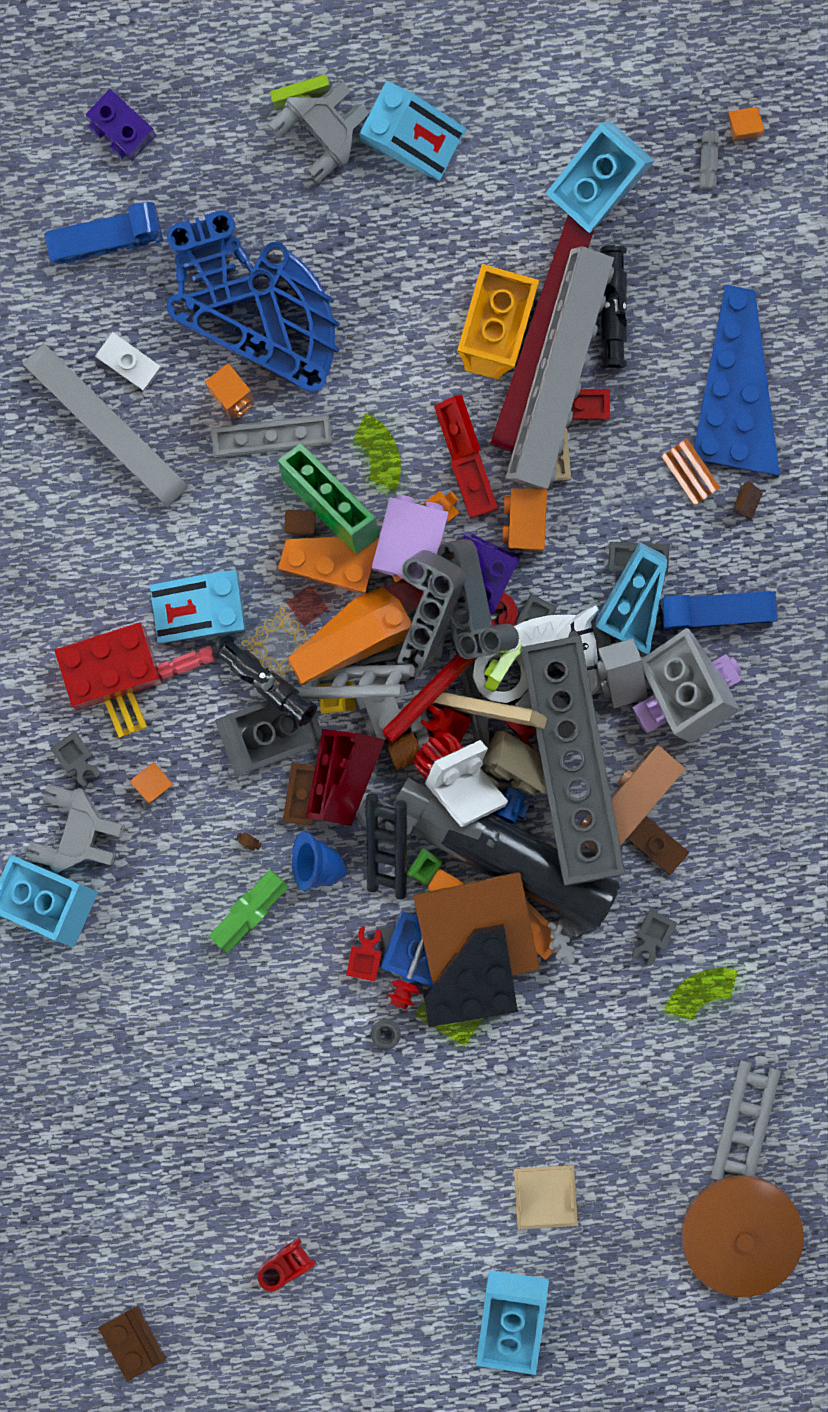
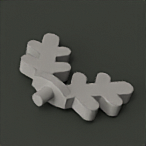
M561 915L560 920L555 924L550 921L547 925L552 929L550 936L552 942L549 947L551 950L557 948L556 958L558 960L563 959L566 965H570L575 961L572 955L575 952V948L567 946V943L570 942L569 936L573 934L577 937L586 928Z

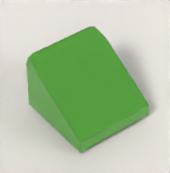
M422 849L407 874L428 886L443 861L427 850Z

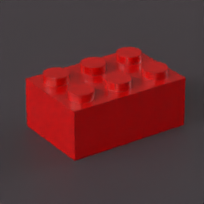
M141 622L54 649L71 707L77 711L163 684L146 629Z

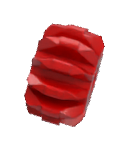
M439 732L434 738L429 737V740L422 744V748L415 754L416 758L413 763L421 776L427 780L435 761L462 749L463 746L449 732Z

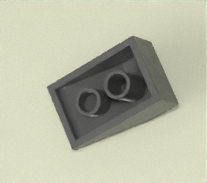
M305 699L308 703H311L310 699ZM267 700L216 719L215 722L235 776L318 746L322 730L316 714L309 723L300 727L296 724L294 717L286 711L281 712Z

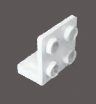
M481 740L435 761L425 782L426 786L461 827L505 807L508 802L481 770L482 760L488 749Z

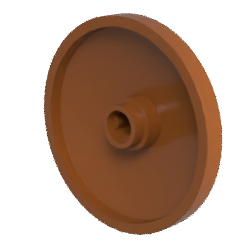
M736 1175L717 1180L699 1192L686 1211L681 1232L683 1251L694 1274L711 1289L733 1297L757 1296L779 1286L795 1269L800 1259L804 1242L803 1225L800 1215L787 1194L778 1186L765 1179L748 1175Z

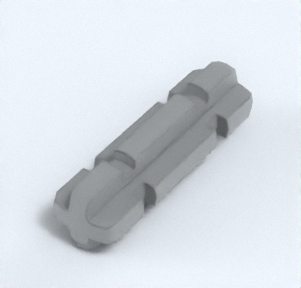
M713 130L704 131L702 134V145L704 147L701 149L700 173L703 174L700 177V188L704 190L715 189L717 182L715 173L717 171L718 148L716 146L719 141V133Z

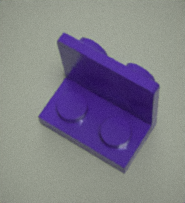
M467 531L462 539H469L476 546L489 611L492 614L521 557Z

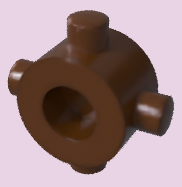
M244 832L237 835V838L240 839L239 843L254 851L255 848L257 850L261 848L260 840Z

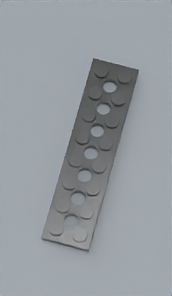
M581 635L522 646L521 650L532 710L547 718L545 728L536 727L564 885L569 886L626 875ZM551 665H563L565 667L563 677L560 679L550 678L548 670ZM559 693H566L571 698L570 704L564 709L555 707L553 703L555 696ZM570 722L576 726L574 736L563 738L559 735V728L563 723ZM570 752H577L581 755V763L576 768H569L564 763L565 756ZM575 782H583L587 786V792L581 798H574L570 794V787ZM586 811L592 815L593 821L589 827L580 828L576 825L575 818L578 813ZM592 841L597 844L598 853L595 857L585 858L582 856L581 847L585 842Z

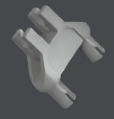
M336 82L320 98L289 97L286 100V108L267 124L269 129H273V133L280 139L297 121L303 122L325 148V153L306 169V172L312 175L311 178L317 184L336 166L340 168L347 164L350 156L353 129L369 114L362 104H355L342 117L334 107L351 91L344 82Z
M48 783L45 791L57 796L44 794L43 802L67 808L69 812L59 847L54 849L31 841L28 849L39 852V854L26 852L25 860L51 866L50 869L54 873H60L87 859L113 865L117 853L93 847L97 832L100 831L122 837L125 825L102 819L83 789L78 788L70 791Z

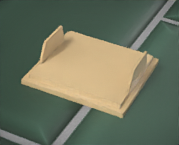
M574 1165L514 1169L518 1229L578 1226Z

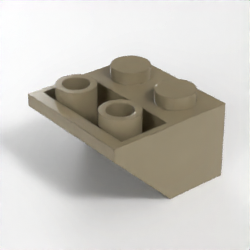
M496 730L482 760L483 764L487 766L485 771L497 779L503 778L512 781L510 787L524 794L528 793L532 796H535L536 793L547 794L540 752L506 731Z

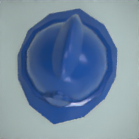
M302 831L296 835L293 844L291 868L298 888L306 892L311 888H318L319 886H331L347 875L348 867L342 856L335 849L325 845L323 841L316 840L307 831Z

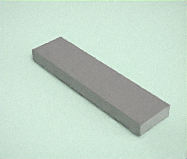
M329 414L211 428L214 458L290 450L300 443L305 448L332 445Z

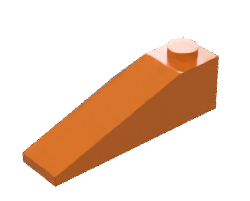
M380 587L353 599L289 656L288 661L302 686L404 642L412 622L400 600L383 587Z

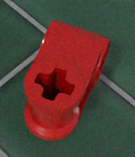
M296 1238L284 1246L277 1254L260 1266L258 1282L264 1290L276 1291L310 1270L316 1264L315 1260L310 1259L300 1245L302 1242L300 1238ZM269 1268L276 1269L280 1274V1278L274 1283L267 1282L263 1277L265 1270Z

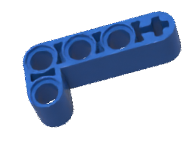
M141 202L128 207L129 213L47 231L44 233L50 264L59 265L87 259L89 255L98 253V256L118 252V249L124 247L127 250L143 247L152 241H155L156 244L162 242L163 235L155 204L153 202Z
M776 591L696 597L676 595L660 599L662 630L778 622Z

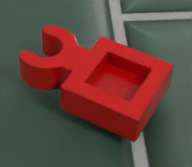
M429 705L427 709L433 712V717L429 721L421 719L420 724L431 730L435 736L439 732H449L461 742L472 718L446 706L442 711L433 705Z
M361 926L358 932L361 947L352 945L346 976L376 982L382 951L373 950V948L381 938V930L377 929L376 936L369 940L364 936L365 926Z

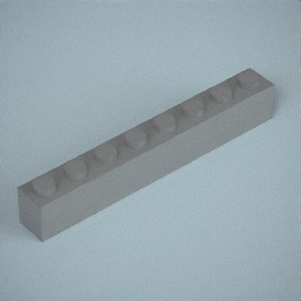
M584 246L571 249L506 474L505 479L534 489H548L555 479L556 468L554 467L557 456L561 455L565 441L563 435L565 428L570 425L573 417V412L571 411L573 400L577 398L581 389V382H579L581 372L588 364L589 353L587 352L590 342L593 341L597 333L596 320L598 313L602 311L605 305L606 297L604 292L606 285L609 284L613 277L614 268L612 264L614 258Z

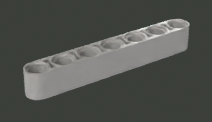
M44 343L22 363L167 508L189 487Z

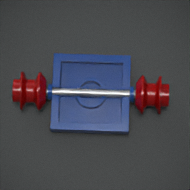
M401 911L380 968L403 976V980L398 979L391 982L395 987V991L386 996L392 998L390 1004L407 1010L408 1005L415 1006L411 1001L412 994L420 993L416 985L411 984L414 983V980L428 986H433L418 917Z

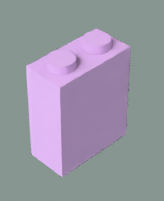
M397 494L396 499L390 497L372 571L404 578L401 570L406 560L421 550H428L437 554L442 542L449 512L443 511L444 506L437 503L426 502V506L415 504V499L409 496ZM417 563L419 570L424 572L423 567Z

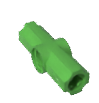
M270 869L250 892L247 891L229 910L230 913L209 937L228 953L249 930L252 931L263 917L269 913L268 909L289 886Z

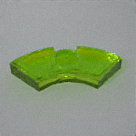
M365 412L353 440L365 449L370 458L371 470L369 480L396 491L401 475V460L397 445L389 430L379 420Z
M711 968L691 975L673 991L666 1003L664 1012L694 1020L698 1010L707 1002L718 998L731 999L738 970Z

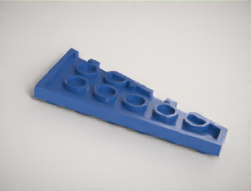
M725 285L694 449L701 460L706 463L779 477L780 471L755 290Z

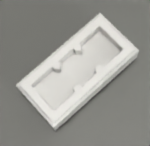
M113 332L95 355L97 359L144 392L161 370L160 365Z

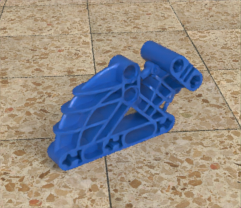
M225 211L204 215L205 220L202 221L199 220V217H196V222L192 224L189 220L171 226L167 232V242L173 254L176 255V282H178V293L172 295L166 305L171 319L306 392L318 393L322 391L327 382L326 378L331 368L334 352L338 353L340 350L335 346V326L338 327L340 323L333 318L329 302L333 303L335 299L324 292L312 271L300 259L289 252L286 246L279 242L267 244L253 267L249 262V256L241 246L240 240L236 238L237 229L232 215ZM223 225H227V232H224V230H222L223 233H218V226H221V228H223ZM183 237H186L188 242L185 245L182 242V246H178L176 241L179 238L183 240ZM273 250H278L283 253L284 259L281 263L274 265L267 260L268 254ZM236 256L242 265L244 264L249 270L250 275L228 282V274L235 272L236 266L235 264L227 265V259ZM197 269L199 274L192 276L194 283L204 281L208 288L186 295L184 294V282H187V271ZM262 276L268 278L270 281L268 289L258 291L254 288L253 283L256 278ZM282 279L286 282L299 299L276 288L279 281ZM276 296L305 311L310 332L282 317ZM255 299L267 337L223 315L217 310ZM185 302L188 311L195 314L193 323H189L192 318L184 312H181L179 316L176 315L177 311L174 305H181ZM205 315L214 316L240 330L243 334L242 340L237 344H229L202 330L199 327V321ZM285 327L310 339L306 358L292 351ZM248 336L253 337L250 343L256 347L265 344V350L268 354L266 356L261 354L257 358L255 357L254 349L248 346L246 347V352L242 351L247 344ZM301 364H304L306 366L303 368V372L309 375L318 372V379L321 382L309 386L308 379L300 374L299 380L294 378L299 373Z

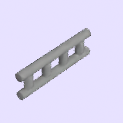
M412 664L346 666L306 683L304 687L294 688L299 691V695L303 699L402 697L405 694V688L399 682L402 677L414 676L415 668ZM388 677L385 685H372L375 678ZM348 678H361L358 686H345ZM322 679H334L331 686L318 687Z
M740 1060L711 1178L723 1179L724 1172L755 1176L781 1070L769 1068L768 1076L750 1072L752 1063ZM747 1084L764 1088L760 1106L743 1101ZM739 1113L757 1117L753 1135L735 1130ZM732 1142L749 1146L745 1164L728 1160Z

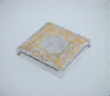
M282 603L238 643L244 650H248L255 655L262 667L273 670L287 681L294 674L288 657L309 640L312 635ZM275 679L274 683L278 687L280 683Z

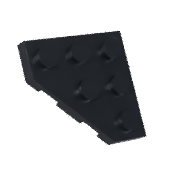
M504 924L474 929L467 937V942L458 953L454 954L441 971V976L434 985L430 986L424 993L423 997L429 1027L518 1012Z

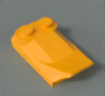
M481 264L457 349L463 361L465 371L499 380L503 374L515 367L538 287V279Z

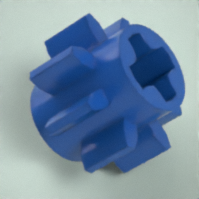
M506 787L502 794L508 802L505 807L497 810L495 815L509 823L515 824L517 818L524 820L530 804L525 803L527 796L524 793Z

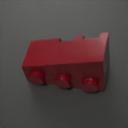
M322 729L306 818L352 826L385 739L352 732Z

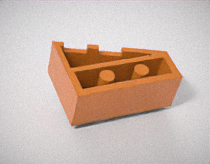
M339 537L287 539L278 570L289 575L359 594H366L372 575V565L379 538L358 554H355Z

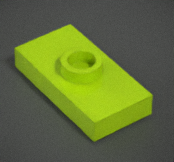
M324 74L272 90L270 97L274 110L286 107V100L289 97L315 98L321 96L330 89L327 75Z

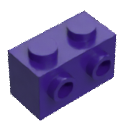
M111 89L85 114L90 123L87 126L90 131L99 139L105 136L112 143L109 146L110 149L121 159L126 156L133 161L156 137L154 129Z

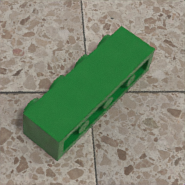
M301 443L278 459L283 481L355 554L361 552L380 537L376 518Z

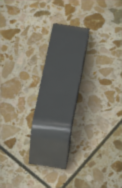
M460 539L441 544L437 555L459 566L465 574L464 586L450 618L458 654L464 659H472L515 649L519 642L517 629L513 625L506 623L492 626L475 544L469 539ZM443 577L444 582L450 586L449 580Z
M421 550L406 560L401 570L404 579L408 583L424 591L398 657L399 665L412 664L414 666V675L419 674L433 662L465 583V574L459 566L428 550ZM417 563L423 567L424 572L419 570ZM443 577L449 580L450 586L444 582ZM433 603L438 605L440 612L434 608ZM423 628L428 631L430 637L425 635Z

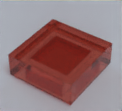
M310 585L286 603L304 627L328 610L327 606Z

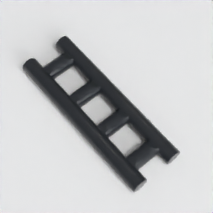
M369 793L366 795L367 890L369 892H376L379 889V885L395 889V897L397 899H405L407 897V802L398 800L395 802V808L378 804V795ZM378 817L394 820L395 831L378 827ZM378 840L394 843L395 854L378 850ZM379 863L394 866L395 877L379 873Z

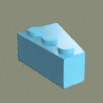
M639 542L596 618L597 628L621 641L633 638L637 649L646 654H650L659 600L667 567L665 555Z

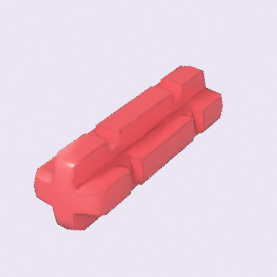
M206 646L199 649L197 653L193 651L172 659L173 662L169 663V661L159 664L157 667L160 677L166 680L174 677L175 673L182 674L200 667L202 663L206 665L214 662L216 658L212 655L213 648Z

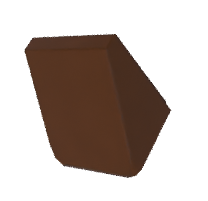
M745 482L733 505V512L752 519L763 495L762 491L753 483Z
M286 510L284 532L300 535L316 534L315 512Z

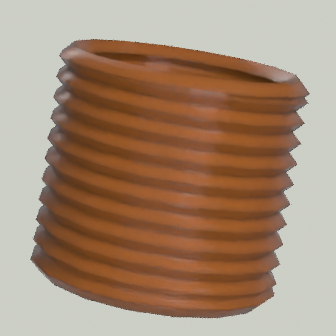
M412 731L408 734L406 733V735H401L395 742L386 741L385 744L396 771L403 770V768H408L411 765L413 766L414 759L416 758L415 754L420 748Z

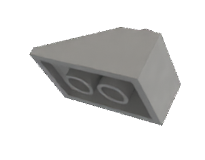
M684 629L642 659L643 671L675 736L692 743L740 711L727 683L690 629Z

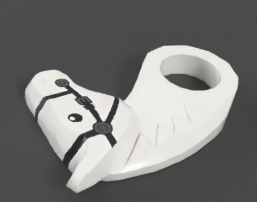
M595 605L577 615H548L522 622L514 626L519 634V642L516 648L510 651H515L520 644L527 646L581 635L593 695L600 688V677L596 667V662H598L597 647L591 621L600 610ZM522 652L515 659L521 669L520 681L515 688L506 692L494 691L493 693L483 687L486 683L484 677L485 665L491 658L500 654L478 657L474 664L473 679L478 691L490 701L508 703L520 698L528 689ZM553 664L555 667H557L565 673V667L563 665Z

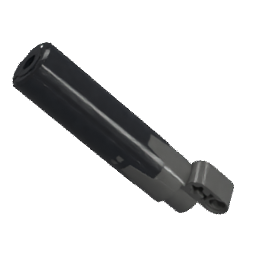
M407 778L395 802L398 800L407 802V838L412 833L492 878L520 872L525 896L591 932L596 931L600 927L615 901L617 892L620 889L619 882L612 878L565 886L558 849L493 813L461 827L430 789L410 778ZM378 798V804L395 808V802L392 806ZM366 799L360 804L357 812V820L364 828H366V817L363 810L366 808ZM378 818V827L393 831L394 820L388 819L384 827H382L380 824L384 818Z

